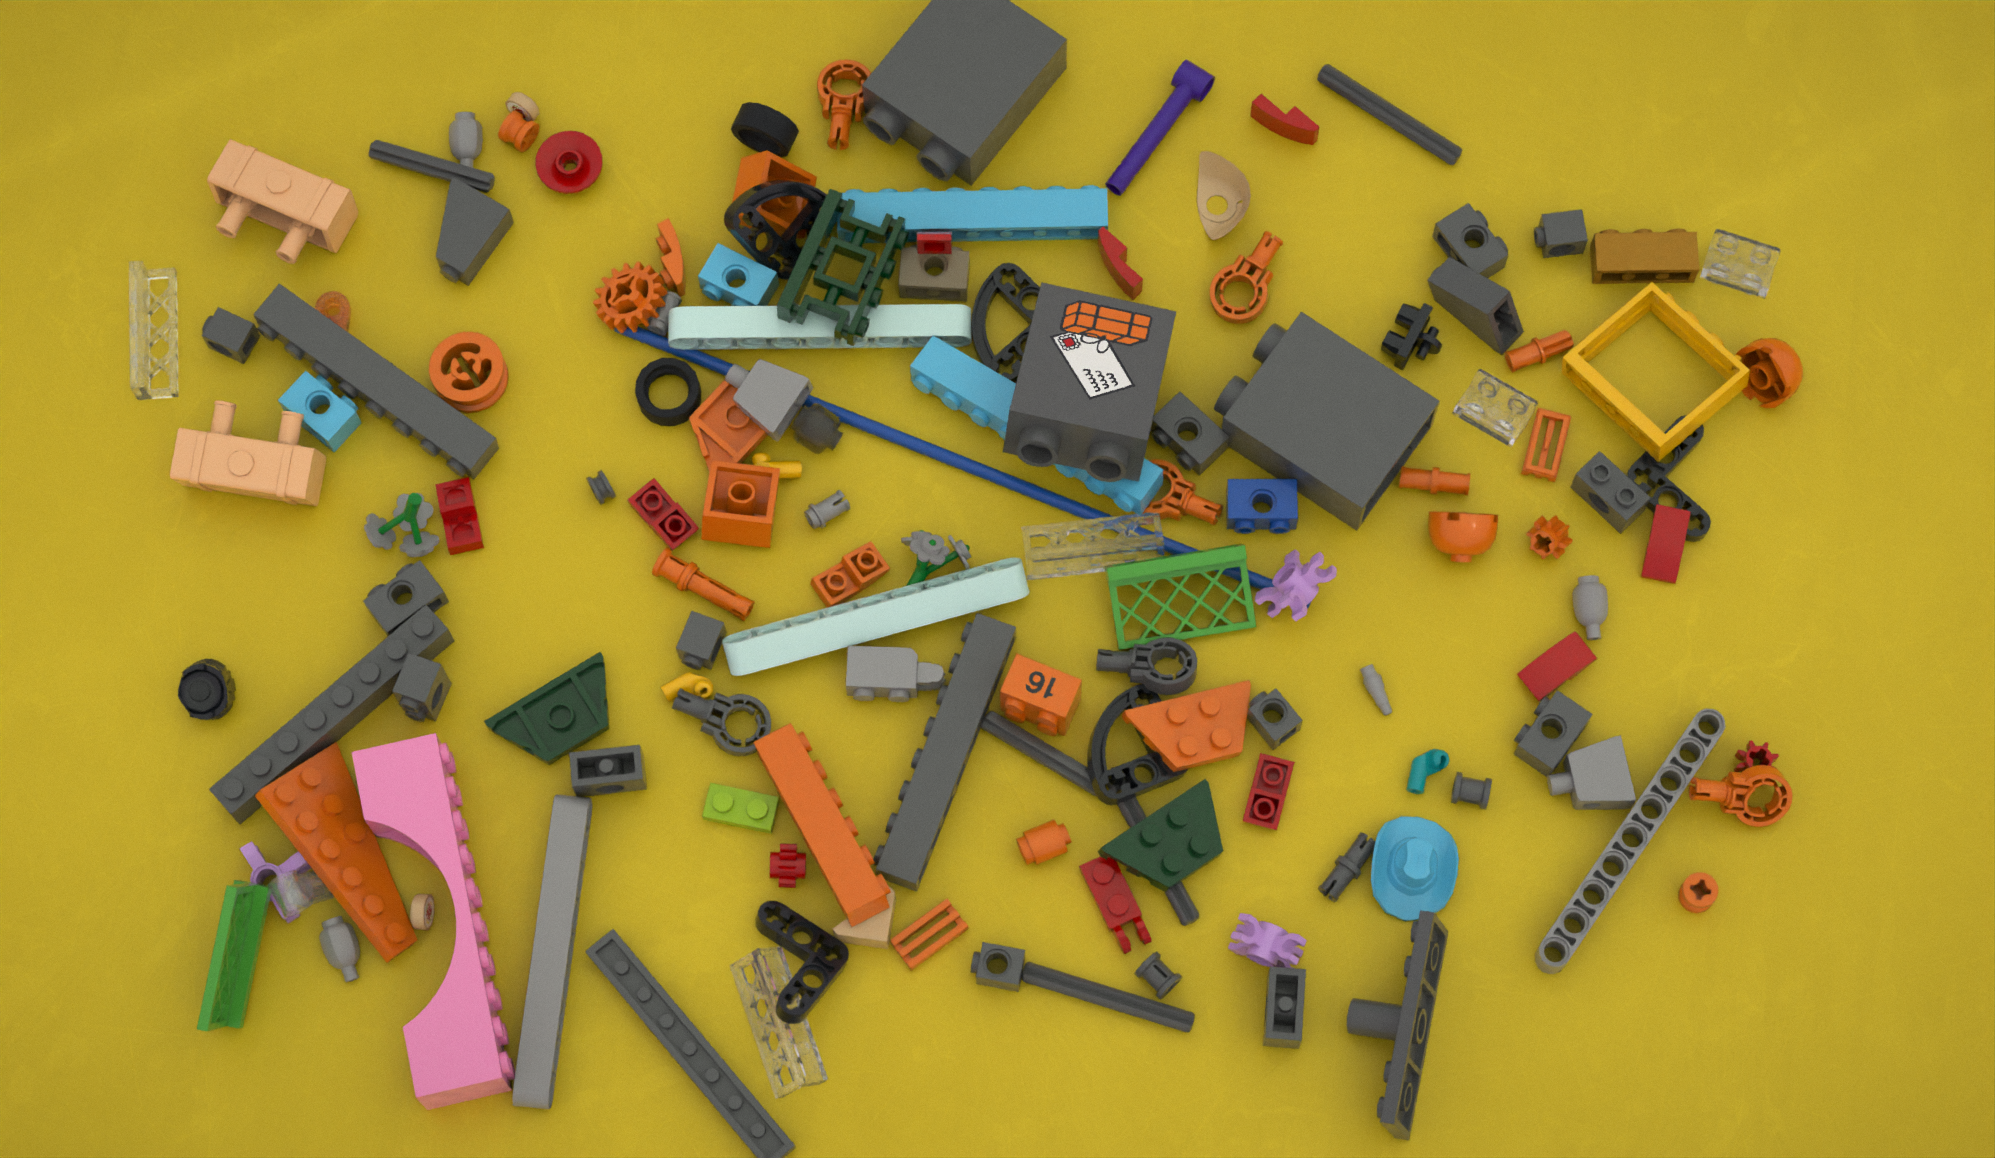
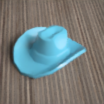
M1401 816L1384 823L1377 834L1374 845L1371 884L1373 896L1385 913L1403 921H1414L1419 919L1420 910L1437 913L1446 906L1453 894L1458 875V849L1452 835L1436 822L1421 817Z

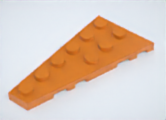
M337 742L259 790L255 795L257 800L387 963L410 948L418 940L377 839L364 820L361 800Z

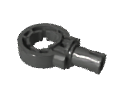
M1158 638L1146 645L1134 644L1133 649H1130L1129 652L1098 649L1096 671L1127 673L1132 683H1142L1148 690L1157 694L1174 695L1187 690L1194 683L1197 675V656L1192 647L1182 640ZM1179 655L1178 661L1182 664L1183 668L1176 673V679L1173 680L1172 674L1163 675L1155 670L1154 665L1158 660L1163 658L1175 659Z
M680 688L672 706L674 710L676 709L700 719L703 723L700 731L713 736L715 743L720 749L734 756H747L757 752L754 744L748 747H735L741 746V740L731 737L725 727V720L734 712L746 711L753 715L755 709H757L764 719L765 724L761 725V718L759 714L756 715L757 730L752 737L745 740V745H749L755 740L770 734L771 717L768 709L760 700L750 695L737 694L727 697L716 693L714 699H709L708 701ZM714 712L716 714H719L722 716V718L716 717L712 715V713ZM760 731H764L763 736L760 737Z

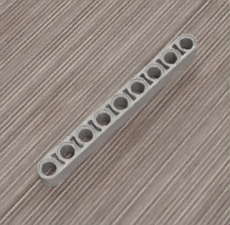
M1706 708L1695 715L1539 945L1535 953V963L1542 972L1547 974L1560 972L1577 950L1721 737L1725 729V720L1720 712ZM1707 722L1711 724L1715 733L1712 735L1703 733L1698 723ZM1679 751H1691L1695 755L1696 761L1693 763L1684 761ZM1660 779H1672L1677 785V790H1666L1661 785ZM1641 807H1653L1658 813V818L1649 819L1645 817ZM1622 835H1634L1639 841V846H1627L1622 840ZM1603 863H1615L1620 870V874L1617 876L1608 875L1603 869ZM1587 890L1595 891L1600 897V903L1596 905L1588 903L1584 899L1583 892ZM1564 920H1576L1581 926V932L1571 933L1566 930ZM1548 947L1556 948L1561 953L1562 960L1559 962L1549 961L1545 957L1544 949Z
M556 794L553 801L513 1086V1106L550 1109L553 1102L592 816V798Z

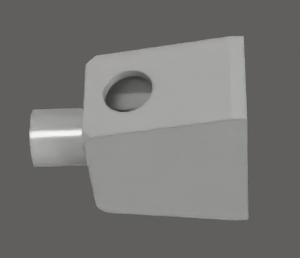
M761 359L755 363L750 372L734 364L725 377L727 383L738 389L733 397L736 406L777 442L813 390L809 378Z
M1621 735L1570 752L1563 761L1565 772L1547 775L1550 795L1570 793L1573 808L1576 810L1630 809L1636 801Z

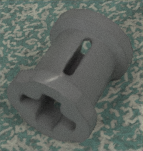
M1456 772L1451 803L1456 804L1458 801L1480 805V809L1486 810L1492 779L1486 778L1483 781L1463 777L1461 772Z
M1156 951L1140 965L1134 974L1138 978L1143 977L1157 991L1156 996L1162 999L1180 982L1182 976L1179 973L1174 974L1160 960L1161 955Z

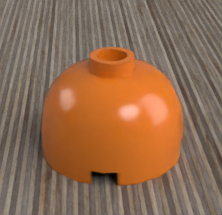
M1760 338L1736 353V355L1742 357V363L1750 370L1748 385L1742 390L1749 400H1752L1753 396H1755L1758 401L1763 403L1760 405L1761 407L1776 408L1797 392L1803 378V367L1795 350L1785 341L1777 338Z
M1429 511V537L1432 544L1440 552L1451 554V561L1472 562V556L1484 554L1493 545L1497 535L1499 515Z

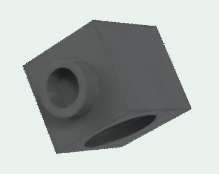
M1582 209L1541 215L1538 227H1534V241L1536 247H1541L1543 258L1584 253L1588 239Z
M220 307L217 308L213 316L211 315L206 319L202 328V337L208 348L242 364H245L260 338L254 323Z
M691 611L676 646L678 657L682 659L681 662L692 669L701 670V667H705L711 670L721 648L722 639L725 638L727 633L724 622Z
M1276 688L1269 694L1263 691L1250 701L1247 719L1272 750L1276 749L1301 729L1303 720ZM1273 710L1278 712L1282 719L1277 723H1270L1264 719L1263 714L1266 711Z
M983 942L981 952L974 951L970 972L976 973V984L1019 992L1025 961V950ZM994 959H1001L1007 964V968L1003 973L994 974L987 969L988 963Z

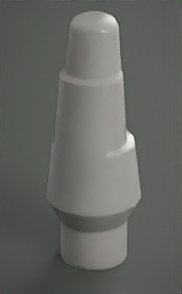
M1373 664L1360 669L1363 676V684L1369 694H1371L1376 705L1380 708L1383 715L1391 714L1392 709L1384 690L1385 686L1381 675L1376 672Z

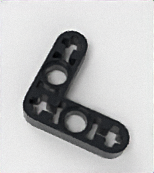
M1687 415L1678 418L1664 433L1666 434ZM1703 424L1693 432L1692 436H1688L1681 442L1680 446L1678 445L1671 451L1674 456V460L1671 463L1664 464L1658 462L1646 451L1630 467L1626 475L1634 483L1637 477L1636 474L1638 476L1644 473L1648 475L1647 484L1644 482L1640 485L1636 484L1648 496L1656 484L1661 486L1656 490L1653 497H1650L1646 506L1653 513L1656 504L1660 505L1658 498L1662 494H1670L1675 497L1677 501V507L1675 508L1682 509L1684 506L1687 508L1686 510L1691 511L1689 520L1694 521L1698 519L1701 523L1699 529L1694 528L1692 531L1687 529L1685 540L1690 542L1700 541L1705 537L1710 528V517L1704 509L1671 482L1667 476L1697 447L1704 434Z
M767 901L758 910L755 919L757 930L805 962L782 990L776 1004L778 1018L787 1024H798L809 1015L843 972L849 957V951L843 942L783 903ZM773 915L778 917V920H773L772 923L766 920ZM787 924H790L787 933H784L783 928L786 929ZM796 932H804L810 936L811 942L808 944L797 943L792 935ZM817 943L821 944V947H818L817 952H814ZM832 953L838 956L837 959L833 958L831 961L826 959V956H830ZM814 975L821 980L822 985L816 988L809 987L804 983L803 977ZM798 994H800L802 998L799 1007H794L792 1010L789 1009L787 1004L791 1005L796 1000Z

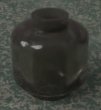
M817 403L810 405V407L804 405L790 427L794 430L793 439L815 454L824 452L826 448L833 451L843 435L838 430L841 424L840 417Z

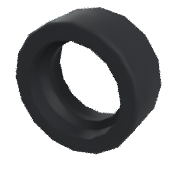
M752 102L742 104L731 127L733 135L744 145L759 153L768 150L781 158L788 156L799 132L796 124L781 112L769 106Z
M660 358L652 361L641 370L636 380L635 394L641 412L651 422L658 425L676 426L685 423L701 404V387L696 372L686 362L679 359ZM664 375H677L688 386L686 401L673 409L655 407L648 396L651 383Z

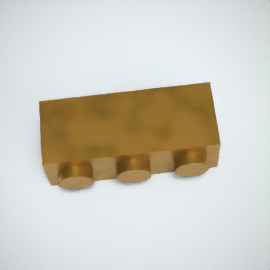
M1677 228L1667 232L1639 229L1633 233H1619L1617 230L1608 229L1595 233L1590 245L1592 284L1694 283L1699 272L1697 232H1687L1685 229Z

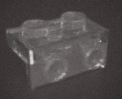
M1716 229L1706 253L1700 278L1765 299L1781 249Z
M1479 369L1470 386L1456 404L1452 414L1512 448L1528 425L1538 402L1488 372Z

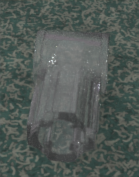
M292 870L278 876L268 884L284 917H291L304 911L312 904L334 898L333 894L314 870L299 874L297 870Z

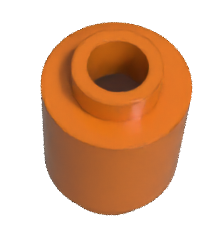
M1054 819L1023 832V836L1016 839L1026 865L1033 862L1038 865L1067 853L1066 845L1071 843L1064 823L1057 825Z

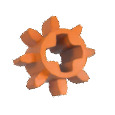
M1557 515L1553 516L1548 522L1541 516L1534 522L1535 527L1531 528L1526 534L1531 537L1530 550H1534L1537 554L1541 555L1542 559H1545L1551 553L1558 559L1565 553L1564 548L1573 542L1568 537L1570 526L1558 520Z

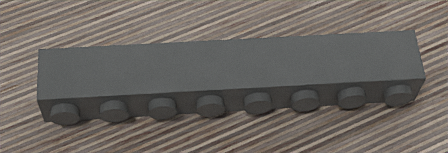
M281 284L277 285L253 314L258 324L257 330L264 337L272 342L278 339L286 345L284 347L285 351L299 361L302 358L313 364L311 369L317 375L322 376L326 380L331 377L339 383L338 388L351 399H354L356 396L366 402V409L380 419L384 415L394 422L392 427L406 438L412 435L421 442L419 446L432 457L437 455L443 457L448 461L446 465L457 475L463 477L466 474L474 480L499 449L496 437Z
M427 605L423 606L209 789L211 793L239 824L243 823L262 806L255 797L260 789L340 740L393 694L392 690L408 653L432 661L454 642L449 629Z
M979 613L976 614L973 623H966L961 637V641L965 642L961 654L955 653L952 658L948 673L953 675L948 686L942 685L936 700V704L940 705L936 718L929 717L923 736L928 737L924 748H917L911 763V768L915 769L911 781L905 780L901 787L898 800L902 801L899 812L898 814L892 812L885 830V832L889 833L886 845L878 846L873 859L875 862L873 865L877 866V875L882 874L886 881L916 892L918 891L980 732L982 720L987 714L1016 640L1015 626Z

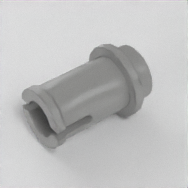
M668 290L667 294L661 297L666 303L665 307H657L656 309L659 317L654 318L651 316L648 318V330L661 336H665L668 332L669 310L678 307L682 302L678 294Z
M840 490L816 505L812 503L808 505L809 509L804 511V514L813 529L818 527L823 529L826 527V522L850 510L848 500L842 501L845 495Z

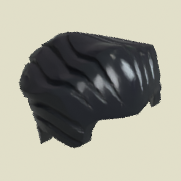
M207 658L199 660L182 672L178 697L190 714V717L203 720L222 718L233 707V701L235 700L234 692L236 691L234 678L231 677L230 670H227L223 663Z

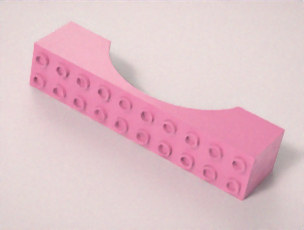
M436 733L352 752L364 820L376 837L404 844L420 853L438 868L446 879L455 907L456 940L451 964L445 979L429 1004L413 1020L403 1026L415 1096L427 1110L512 1091L510 1080L515 1079V1068L512 1058H509L507 1051H504V1045L509 1044V1037L505 1023H502L500 1016L497 1015V1011L503 1009L499 989H495L494 982L490 978V976L496 975L492 954L488 953L486 946L484 947V942L489 941V934L485 920H482L480 912L477 911V908L482 907L483 904L479 887L475 886L474 879L470 875L476 873V867L472 852H469L467 844H464V840L469 839V831L465 818L462 819L461 812L457 808L463 806L459 785H456L454 777L451 776V773H456L453 753L449 752L447 743H441Z

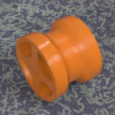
M514 110L503 121L498 137L503 142L513 143L515 149L523 153L534 143L540 127L538 123L532 120L526 121L523 118V114Z
M1697 872L1691 874L1685 879L1679 889L1678 899L1680 904L1692 913L1705 912L1712 906L1718 896V885L1714 878L1706 873Z

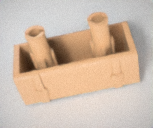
M231 139L228 141L207 178L216 203L227 207L220 222L216 225L217 231L226 237L235 238L246 216L282 230L287 235L279 249L276 250V255L290 264H295L306 241L337 253L358 216V209L350 189L334 183L331 179L319 177L262 153L255 147L246 146Z
M225 401L214 402L215 407L210 431L178 429L170 470V479L183 486L199 488L203 491L212 492L214 490L285 501L288 504L294 505L299 503L318 506L326 456L315 448L298 445L302 419H304L303 414L282 411L277 442L231 435L237 405Z

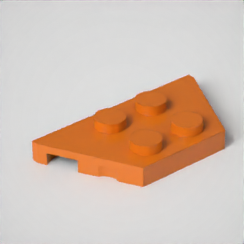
M725 380L689 417L709 472L711 460L741 464L768 436L765 431L736 406L733 397L738 389Z
M1250 680L1128 709L1123 712L1122 718L1127 724L1131 723L1145 737L1143 741L1153 751L1161 755L1162 761L1173 772L1238 757L1243 750L1251 683Z

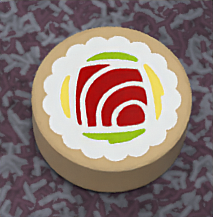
M520 92L512 93L505 102L506 108L510 113L516 110L523 114V118L526 121H534L540 113L537 104L527 95Z
M417 894L411 904V924L414 929L429 930L434 918V899L431 894Z

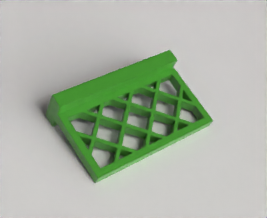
M1235 544L1104 566L1118 649L1133 648L1134 644L1146 645L1158 638L1181 640L1256 627L1246 564L1245 545ZM1239 567L1241 581L1233 592L1217 581L1225 569ZM1218 570L1213 578L1205 573ZM1200 573L1210 580L1199 598L1182 587L1191 574ZM1183 576L1179 583L1171 579L1172 577ZM1166 579L1176 586L1165 603H1162L1148 592L1156 580ZM1150 581L1145 589L1136 584ZM1131 584L1142 593L1129 609L1118 601L1116 587ZM1214 584L1230 595L1219 612L1202 601ZM1241 588L1243 590L1244 600L1237 596ZM1179 590L1196 601L1184 618L1168 607ZM1145 596H1148L1161 606L1150 624L1134 613ZM1234 598L1245 606L1247 621L1232 623L1223 616V613ZM1201 604L1216 616L1208 627L1198 629L1188 620ZM1120 607L1127 612L1122 620ZM1165 610L1181 620L1175 631L1170 634H1163L1154 627ZM1132 615L1146 625L1147 628L1139 639L1125 641L1123 626ZM1219 619H1222L1224 622L1227 623L1224 625L1215 626ZM1185 624L1193 629L1180 632ZM1151 630L1158 634L1157 636L1146 637Z
M234 880L233 885L226 886L197 1030L211 1031L225 1026L243 1028L272 887L242 880Z

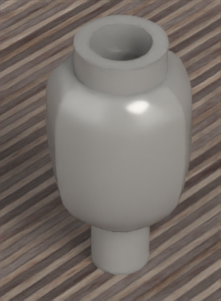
M458 112L455 114V120L449 126L450 149L453 156L460 160L461 165L474 168L473 160L479 156L482 150V126L479 121L475 120V113Z
M1582 576L1578 578V585L1572 593L1575 616L1579 623L1586 626L1587 640L1601 639L1600 625L1606 620L1608 615L1607 589L1603 584L1599 583V576Z
M342 916L322 922L323 930L319 935V940L329 964L342 970L346 983L358 979L359 975L355 964L360 956V948L354 928L351 924L344 922Z

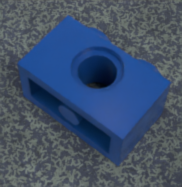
M1228 479L1226 488L1227 529H1234L1236 533L1240 534L1253 533L1255 529H1269L1271 533L1284 534L1288 533L1290 529H1296L1298 520L1297 479ZM1263 502L1268 504L1271 510L1266 513H1260L1253 508V505Z

